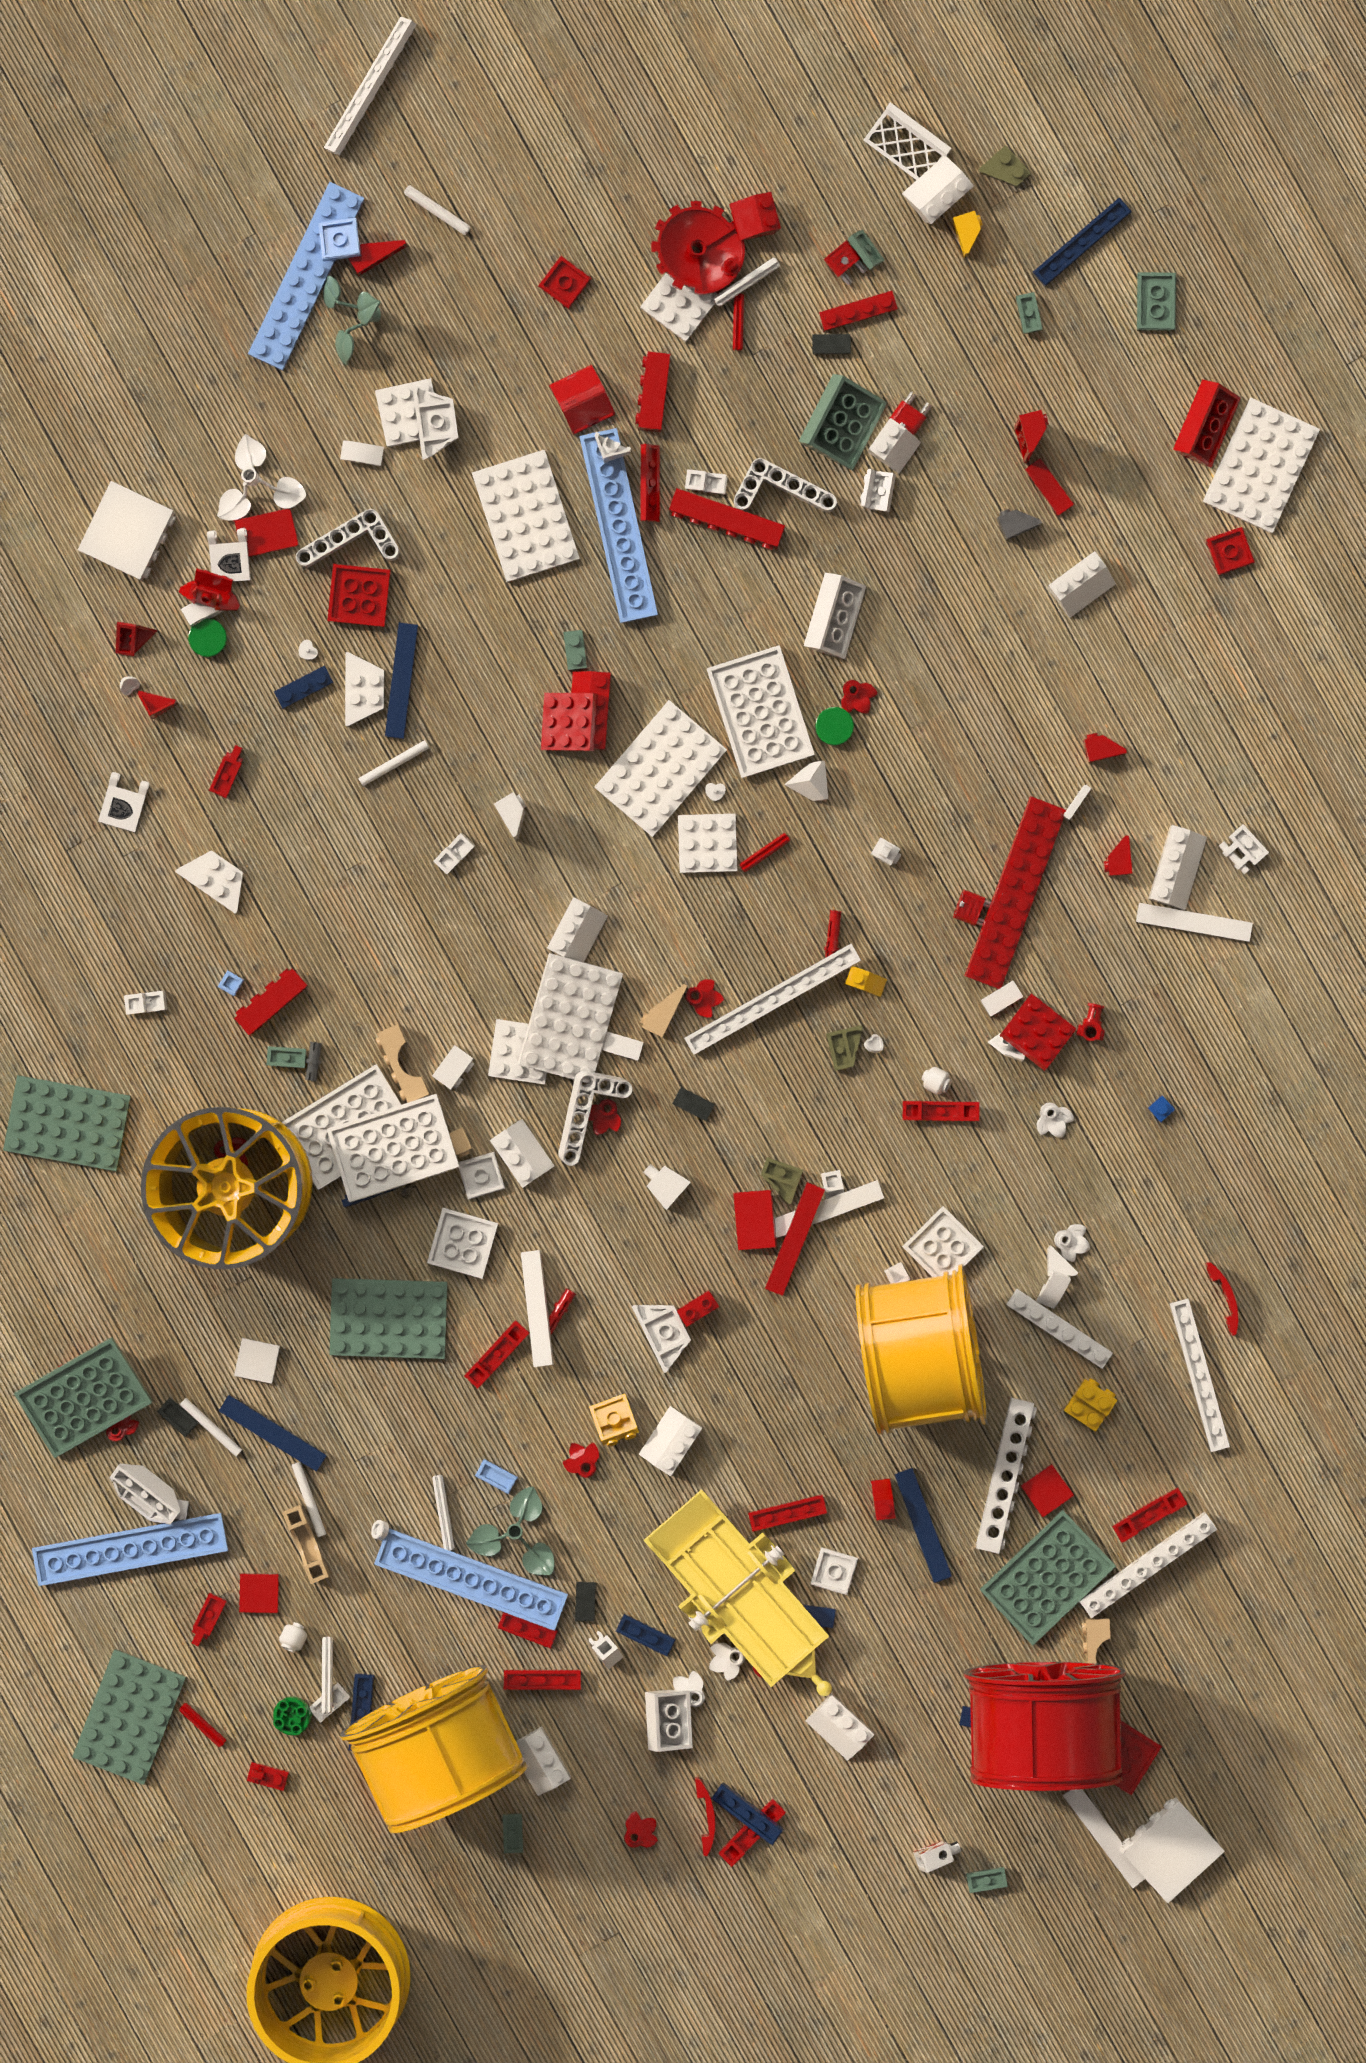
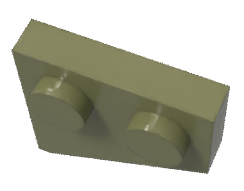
M1006 145L978 169L979 173H984L1014 187H1018L1031 175L1029 170Z
M862 1025L826 1033L835 1071L854 1066L863 1029Z
M767 1157L761 1176L788 1204H791L803 1169Z

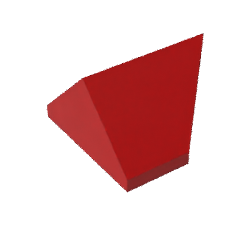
M117 622L115 653L134 656L158 630L136 624Z
M138 691L140 700L149 716L153 719L176 706L178 702L176 699Z

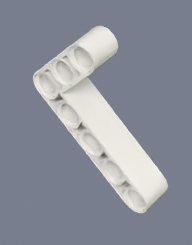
M762 458L752 462L734 498V507L747 511L760 486L765 481L823 512H832L837 504L836 497L833 494ZM756 464H763L765 470L761 473L756 472L754 469ZM779 472L782 475V479L774 481L771 475ZM750 480L754 481L757 485L753 490L746 487V483ZM791 481H796L799 484V488L791 490L788 484ZM808 490H814L816 497L809 499L805 493ZM741 497L746 498L748 504L744 507L737 504V500ZM829 498L833 501V505L827 508L823 505V500Z
M368 509L300 549L296 554V560L300 566L308 568L367 532L370 533L386 560H396L399 557L400 551L379 514L373 509ZM369 514L376 516L374 523L366 522V517ZM352 524H358L360 526V529L357 533H351L349 531V528ZM380 530L386 532V536L382 540L376 538V533ZM342 534L343 540L340 543H335L333 541L334 535ZM321 543L327 546L326 551L323 553L317 552V546ZM388 547H394L396 549V552L393 556H387L385 554V551ZM304 553L310 555V560L306 563L300 561V557Z
M581 1071L576 1075L558 1152L559 1158L566 1165L573 1166L580 1159L594 1093L620 1098L629 1097L632 1093V1085L627 1080L621 1077ZM585 1077H589V1082L586 1085H582V1080ZM607 1080V1086L601 1089V1082ZM625 1084V1089L619 1092V1086ZM585 1096L584 1102L578 1104L579 1097ZM580 1114L581 1119L578 1122H574V1117ZM573 1133H577L576 1139L570 1141V1135ZM572 1151V1157L570 1159H565L566 1154Z

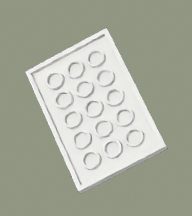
M1250 397L1202 503L1272 534L1320 429Z
M545 450L472 472L506 582L580 559Z
M780 645L707 668L741 778L815 755Z
M668 700L594 788L653 837L727 749Z
M549 953L518 1064L574 1080L581 1071L595 1073L623 973ZM585 1077L582 1082L588 1083L589 1077Z
M376 1064L282 1123L301 1142L310 1162L312 1180L317 1189L320 1190L341 1177L327 1129L402 1104Z
M437 1094L327 1129L350 1203L460 1168Z

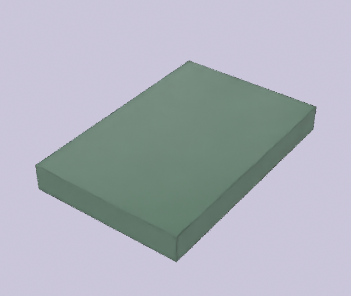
M1138 272L1137 330L1175 331L1176 273Z

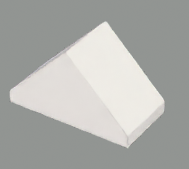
M1051 1245L1047 1248L1048 1276L1051 1275L1053 1270L1066 1276H1076L1078 1274Z

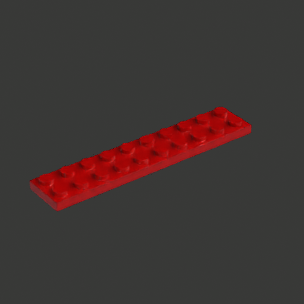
M1032 796L1029 797L966 969L965 977L997 989L1002 988L1066 809Z

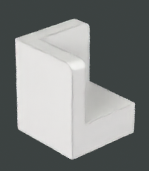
M901 1262L884 1270L890 1283L911 1280Z

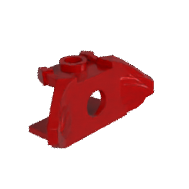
M196 568L194 581L186 583L179 589V593L193 604L200 603L213 607L215 611H237L240 606L236 596L231 592L233 579L211 573L207 570Z

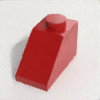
M1098 733L1086 735L1087 739L1083 740L1088 763L1127 753L1124 747L1104 735L1098 736Z
M1129 835L1124 836L1106 857L1107 861H1103L1104 873L1108 872V877L1133 874Z
M890 1478L872 1480L871 1486L876 1520L896 1518Z

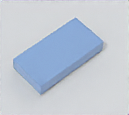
M486 1459L483 1460L475 1475L507 1494L510 1493L518 1478Z

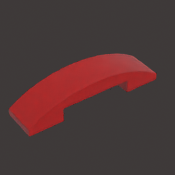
M903 1101L902 1120L979 1121L980 1102Z
M1206 1262L1205 1266L1210 1280L1216 1281L1219 1279L1231 1315L1224 1318L1230 1335L1234 1336L1237 1334L1238 1308L1234 1293L1221 1271L1211 1262Z
M515 1320L464 1377L478 1389L530 1332Z
M1177 1487L1114 1524L1112 1528L1120 1542L1123 1543L1148 1526L1187 1505V1502Z
M695 1777L697 1799L705 1798L709 1834H701L703 1855L708 1856L715 1834L714 1806L704 1782L700 1777Z
M771 1799L760 1809L774 1822H777L786 1813L774 1799ZM744 1825L718 1854L732 1867L760 1836Z

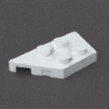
M414 386L413 394L422 459L425 461L458 439L454 402L449 397Z
M346 652L345 726H351L384 709V670Z
M211 850L175 871L237 914L243 872Z
M633 1305L632 1308L665 1373L691 1339L674 1305Z

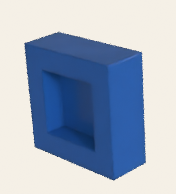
M1162 1095L1148 1107L1149 1111L1159 1122H1162L1175 1110Z

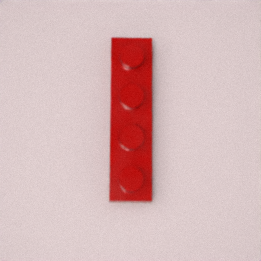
M888 291L819 312V316L825 332L892 312L898 308L893 291Z
M641 444V521L660 522V445Z
M823 1494L748 1512L752 1531H757L826 1514L827 1510Z
M504 1670V1690H581V1670Z

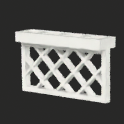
M891 102L864 138L866 143L916 180L919 179L916 168L927 166L929 170L930 166L935 164L929 163L928 152H938L942 155L941 159L952 151L951 147ZM888 115L894 120V127L883 129L882 121ZM896 122H898L902 126L897 127ZM906 128L909 131L910 139L899 140L897 129ZM895 130L896 141L885 143L884 131ZM882 132L883 143L874 144L869 139L873 133ZM922 140L925 150L914 152L913 141ZM910 141L912 152L901 154L899 143ZM897 143L898 155L890 156L887 154L886 145ZM882 145H883V146H884V151H883L881 148H879L878 146H882ZM925 153L927 164L916 165L914 154ZM912 155L913 166H903L901 156ZM894 157H899V162Z

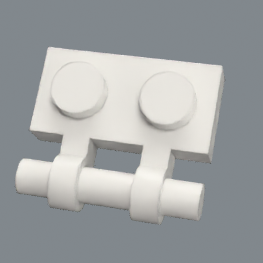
M1244 824L1228 837L1233 842L1232 845L1228 846L1225 841L1219 845L1224 856H1228L1235 864L1234 867L1237 870L1240 869L1243 874L1250 870L1245 865L1247 861L1256 865L1269 853ZM1237 847L1245 855L1242 859L1234 852Z

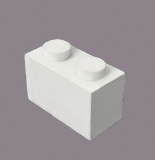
M454 1045L432 1076L450 1090L453 1087L457 1089L463 1081L460 1077L464 1072L468 1073L474 1066V1063H472L474 1058Z

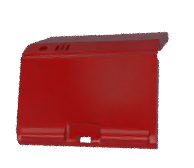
M592 364L549 385L573 435L616 415Z

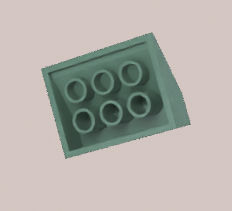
M833 374L798 442L828 459L853 470L887 402L845 376Z

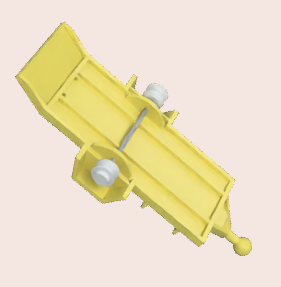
M700 1490L644 1539L645 1543L691 1594L678 1607L690 1618V1626L695 1631L700 1630L710 1644L725 1633L770 1687L784 1675L811 1678L817 1685V1692L821 1696H828L831 1693V1684L827 1681H822L816 1674L815 1648L826 1640L829 1635L783 1583L795 1569L783 1556L785 1555L778 1546H775L768 1537L761 1533L749 1544L705 1492Z

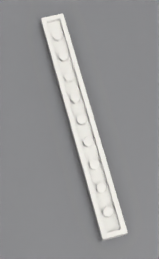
M851 943L684 1039L694 1055L861 961Z

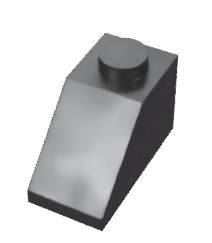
M1010 509L1000 512V516L997 518L1005 540L1042 524L1040 519L1018 510L1010 511Z

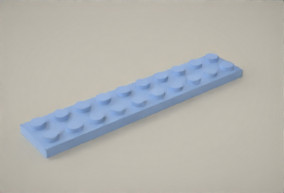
M329 182L248 355L279 370H284L325 284L327 276L336 261L323 262L318 223L356 218L365 200L364 197Z
M617 428L598 432L600 436L608 437L620 443ZM595 433L579 436L620 623L657 616L658 613L624 459L620 457L604 463L595 440Z
M222 1513L173 1521L170 1525L163 1523L32 1548L38 1586L228 1551Z
M390 1528L388 1535L382 1541L374 1565L554 1631L568 1596L567 1593Z

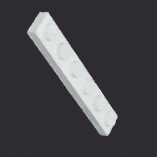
M1018 1289L1015 1290L1006 1304L1102 1369L1113 1354Z

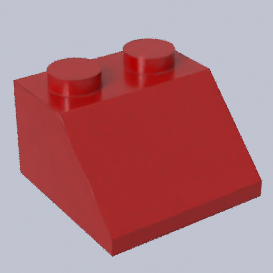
M772 192L753 195L729 204L739 241L773 235L781 229Z

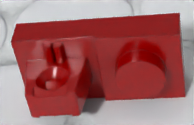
M251 1762L247 1781L284 1791L289 1771Z

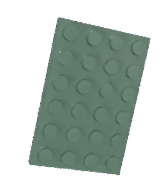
M17 1075L3 1151L117 1171L131 1096Z
M332 1278L329 1355L445 1359L447 1282Z
M113 1336L14 1393L54 1458L153 1402Z
M1062 1510L979 1590L1033 1646L1110 1573L1116 1565Z
M114 1649L72 1757L144 1785L186 1676Z

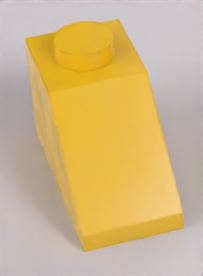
M975 211L952 219L964 257L968 256L981 230L980 226H983L980 215H976Z
M851 966L845 985L881 997L887 979Z

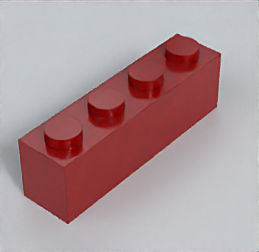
M647 351V356H643L642 367L645 368V375H641L640 386L643 387V393L638 395L637 405L641 406L640 413H636L635 419L638 430L661 432L670 354Z
M293 968L291 970L285 969L279 975L281 978L277 982L271 981L265 987L266 991L262 995L258 993L250 1000L251 1004L248 1007L242 1006L236 1011L235 1014L237 1016L234 1019L249 1036L253 1035L308 987L306 982Z

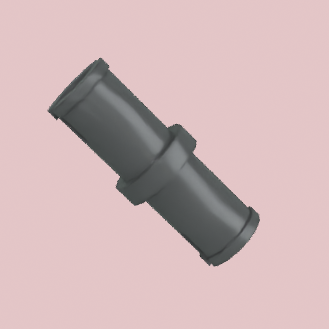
M310 1042L309 1057L306 1059L308 1064L305 1080L317 1081L318 1068L321 1065L322 1043Z

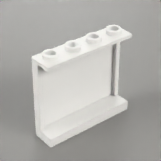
M111 481L78 551L143 581V578L147 579L150 574L151 568L149 566L151 562H155L159 555L157 549L160 543L164 544L168 534L166 531L168 526L172 527L176 519L174 516L175 512Z
M1176 1797L1168 1800L1159 1813L1155 1812L1149 1818L1150 1821L1145 1826L1141 1825L1135 1831L1136 1834L1132 1838L1125 1839L1121 1844V1848H1119L1121 1853L1167 1903L1225 1852Z

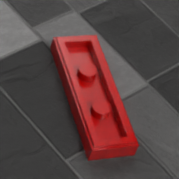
M1041 458L1025 469V472L1057 516L1074 505Z
M503 1612L497 1627L550 1649L558 1632L556 1629L554 1631Z

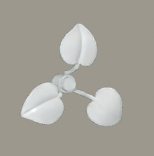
M245 434L240 440L235 453L236 464L243 470L241 477L245 481L243 483L244 493L242 495L237 489L226 491L219 502L218 517L223 520L234 521L245 517L249 513L251 503L245 498L248 485L255 486L260 482L276 491L273 496L277 506L283 509L293 508L305 500L306 492L297 480L290 477L279 479L277 487L260 478L254 467H259L264 463L266 450L261 443Z

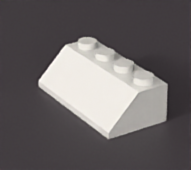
M825 573L804 646L824 654L845 659L866 586L842 575Z
M1170 826L1148 900L1181 910L1186 909L1207 839L1206 836L1178 826Z

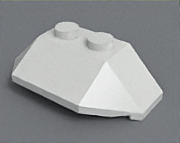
M119 1464L110 1476L118 1496L149 1521L170 1525L181 1510L174 1489L146 1467Z

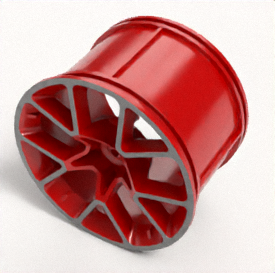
M1015 1662L983 1665L965 1670L964 1677L969 1679V1684L971 1685L969 1686L972 1758L970 1781L976 1785L989 1788L1025 1791L1080 1790L1120 1783L1123 1780V1774H1121L1123 1767L1121 1765V1685L1119 1683H1121V1678L1125 1677L1126 1670L1113 1665L1084 1662Z

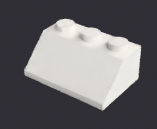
M944 155L908 187L902 195L925 223L932 224L974 185Z
M1094 551L1049 584L1047 588L1068 617L1071 618L1116 585L1106 565Z
M513 792L494 803L513 838L517 840L519 839L525 816L523 808L526 805L520 794L516 796Z
M573 897L547 949L562 957L584 962L608 915Z
M523 1119L490 1140L522 1188L554 1167V1164Z
M670 1406L639 1455L671 1476L700 1433L702 1426Z
M690 1690L645 1692L648 1750L661 1752L693 1748Z
M832 1693L805 1720L847 1761L874 1736V1732Z
M542 1726L516 1741L523 1755V1761L527 1764V1769L524 1773L538 1796L571 1779L570 1773Z

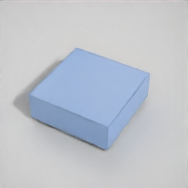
M227 970L218 987L235 997L244 980Z

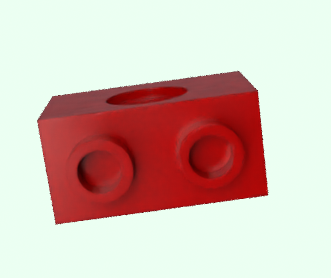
M708 1290L676 1311L686 1327L718 1308L719 1305Z

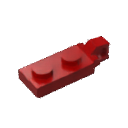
M235 745L232 753L227 752L223 757L209 788L210 792L227 799L242 765L243 759L240 758L243 750L242 747Z
M212 1593L208 1594L192 1627V1633L195 1634L191 1642L192 1644L199 1646L203 1638L208 1639L227 1600Z

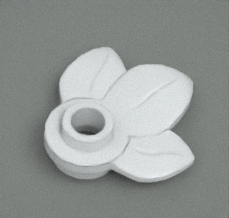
M1046 1103L1041 1107V1117L1037 1121V1130L1040 1135L1050 1131L1055 1137L1062 1138L1066 1132L1065 1124L1074 1121V1116L1066 1107H1058L1054 1103ZM1053 1110V1114L1048 1116L1047 1112Z
M1074 1224L1069 1226L1067 1230H1060L1056 1233L1054 1242L1061 1249V1255L1065 1260L1074 1262L1076 1253L1082 1254L1090 1250L1089 1242L1083 1237L1086 1231L1085 1226ZM1064 1236L1067 1238L1066 1243L1062 1242Z
M717 1643L711 1646V1650L716 1656L712 1659L709 1669L714 1672H724L726 1680L735 1678L739 1673V1666L745 1661V1656L737 1647L731 1648L727 1643ZM734 1653L739 1654L738 1660L732 1659Z
M692 1671L689 1678L682 1676L673 1678L675 1690H690V1706L699 1707L703 1704L705 1700V1694L702 1691L704 1682L697 1672ZM697 1694L699 1696V1699L694 1700L692 1698V1695Z

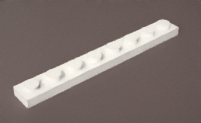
M400 17L324 146V149L328 152L340 155L345 149L349 138L355 132V128L361 118H363L369 104L373 101L379 87L383 84L389 70L393 67L396 58L403 50L408 38L412 35L416 23L404 17Z
M1189 1299L1169 1303L1210 1452L1230 1447Z

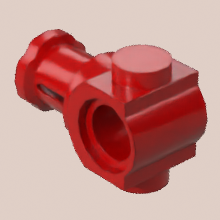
M1088 1003L1087 1018L1083 1019L1082 1025L1078 1024L1076 1035L1086 1041H1103L1105 1030L1101 1028L1102 1022L1100 1018L1105 1006ZM1088 1027H1092L1095 1030L1093 1038H1089L1085 1034Z

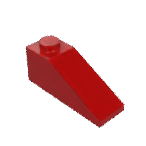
M405 240L365 243L360 245L361 256L350 257L348 260L358 276H361L408 246Z

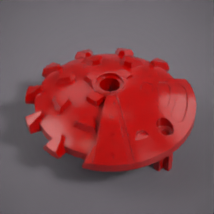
M690 201L691 207L680 209L679 205H675L669 209L672 215L665 222L659 219L654 228L659 231L657 241L651 242V252H657L660 261L656 265L658 272L661 275L666 272L674 280L672 286L678 290H682L683 286L694 288V294L707 295L722 290L738 275L745 256L744 240H738L734 221L729 223L722 216L724 210L714 205L712 210L701 207L702 201ZM692 247H698L700 253H695Z

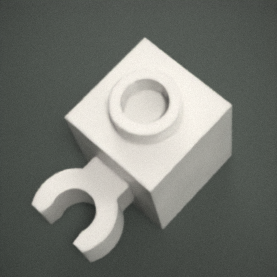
M881 837L870 854L888 866H891L892 863L896 864L901 856L898 853L900 848Z
M598 1631L599 1640L593 1641L589 1638V1642L599 1659L610 1669L623 1658V1655L607 1635L603 1637L602 1633Z

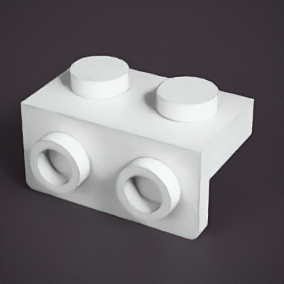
M868 469L864 477L865 486L864 492L861 494V506L868 510L889 512L896 474Z

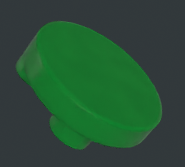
M206 618L191 627L188 641L195 653L209 658L223 651L227 643V634L224 627L218 621Z
M830 707L819 714L815 729L821 741L830 746H836L845 743L851 737L854 723L851 715L846 710L839 707Z
M286 1697L279 1701L274 1708L273 1725L286 1735H299L311 1723L312 1714L310 1707L299 1697Z

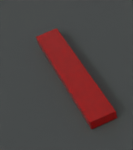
M809 1182L806 1183L766 1283V1290L783 1296L825 1188Z

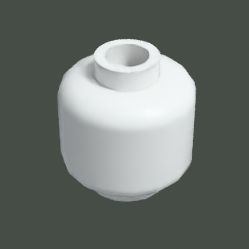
M938 1067L926 1070L922 1076L924 1088L936 1095L946 1093L952 1082L949 1073Z
M295 1622L293 1625H285L279 1637L281 1647L293 1653L301 1650L308 1636L303 1630L304 1626Z

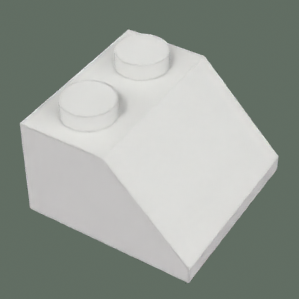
M890 418L868 449V453L899 474L921 442L906 428Z

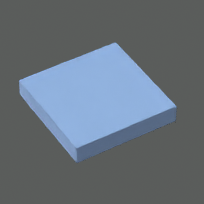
M356 218L318 223L323 262L361 256Z

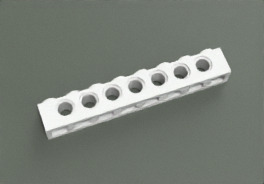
M1010 1398L975 1546L977 1549L998 1554L1000 1549H1004L1006 1539L1003 1538L1004 1531H1008L1010 1520L1007 1517L1008 1513L1013 1511L1015 1501H1012L1013 1493L1017 1494L1019 1482H1016L1017 1475H1021L1023 1464L1020 1462L1022 1456H1026L1028 1445H1025L1026 1437L1030 1438L1032 1426H1029L1031 1418H1035L1037 1410L1033 1402ZM1018 1414L1025 1416V1422L1021 1425L1015 1423V1417ZM1013 1433H1019L1021 1436V1440L1016 1444L1010 1440ZM1015 1452L1016 1460L1008 1462L1006 1460L1007 1453ZM1006 1470L1012 1473V1478L1009 1481H1004L1001 1477L1002 1473ZM1001 1489H1005L1008 1493L1007 1497L1003 1500L997 1497V1493ZM1001 1508L1003 1510L1002 1517L994 1518V1509ZM991 1527L998 1528L999 1533L996 1537L988 1535V1530Z
M1203 1512L1088 1593L1079 1602L1088 1615L1093 1618L1215 1532L1217 1528L1208 1515Z

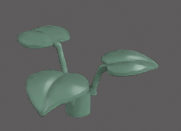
M327 276L323 288V299L326 306L334 308L337 303L359 309L358 319L361 323L346 329V331L339 330L335 340L338 357L345 365H348L354 351L353 337L349 333L362 326H367L369 322H379L381 318V311L379 309L381 301L374 298L368 292H361L357 305L342 302L339 300L341 289L338 282L332 276Z
M534 1487L523 1489L512 1499L510 1513L514 1517H520L516 1524L508 1527L507 1533L499 1536L496 1527L490 1524H483L474 1530L466 1542V1545L473 1552L482 1556H493L501 1550L499 1540L509 1536L512 1540H520L529 1550L522 1558L523 1566L529 1573L534 1575H551L554 1570V1556L551 1549L541 1542L536 1543L531 1548L522 1538L523 1529L520 1524L523 1518L526 1521H534L542 1512V1503Z

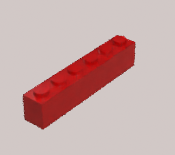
M678 488L675 490L669 507L672 517L678 519L688 518L690 523L699 526L701 523L708 525V529L718 532L719 529L726 531L727 536L737 538V536L743 537L744 541L750 544H755V542L761 543L763 548L773 551V548H778L785 528L783 524Z

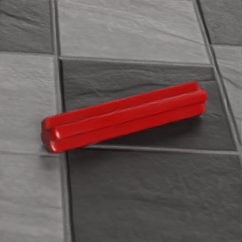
M738 294L734 297L733 350L735 351L743 349L744 294Z
M783 833L741 862V869L747 872L790 842L788 835Z
M184 1703L180 1707L179 1711L217 1747L220 1748L225 1744L226 1739L191 1706Z

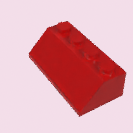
M1202 379L1173 450L1183 457L1212 468L1241 397L1220 383Z
M1042 410L1019 415L1014 426L1024 463L1029 461L1042 439L1047 425H1049L1047 415L1043 414Z
M595 671L573 672L571 693L597 694L594 750L606 751L611 673Z

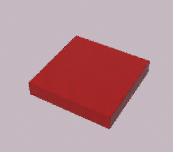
M560 256L538 287L569 310L592 278Z
M1243 527L1206 539L1218 576L1255 563Z
M1052 1464L1020 1485L1042 1517L1074 1496Z
M240 1573L239 1612L278 1613L279 1574Z

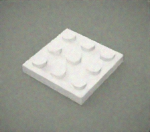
M665 273L640 306V309L684 342H687L715 305L713 298L718 294L715 292L707 295L694 294V288L683 286L682 290H678L672 286L674 280Z
M431 378L375 390L387 447L420 440L413 387L416 386L420 389L434 392Z
M735 814L678 815L680 873L737 871Z
M496 1019L488 1076L545 1084L547 1072L518 1064L529 1024Z
M942 1206L902 1247L932 1277L943 1276L945 1271H948L949 1275L952 1274L953 1270L958 1272V1265L963 1264L965 1266L984 1246Z
M442 1208L427 1263L483 1279L498 1223Z

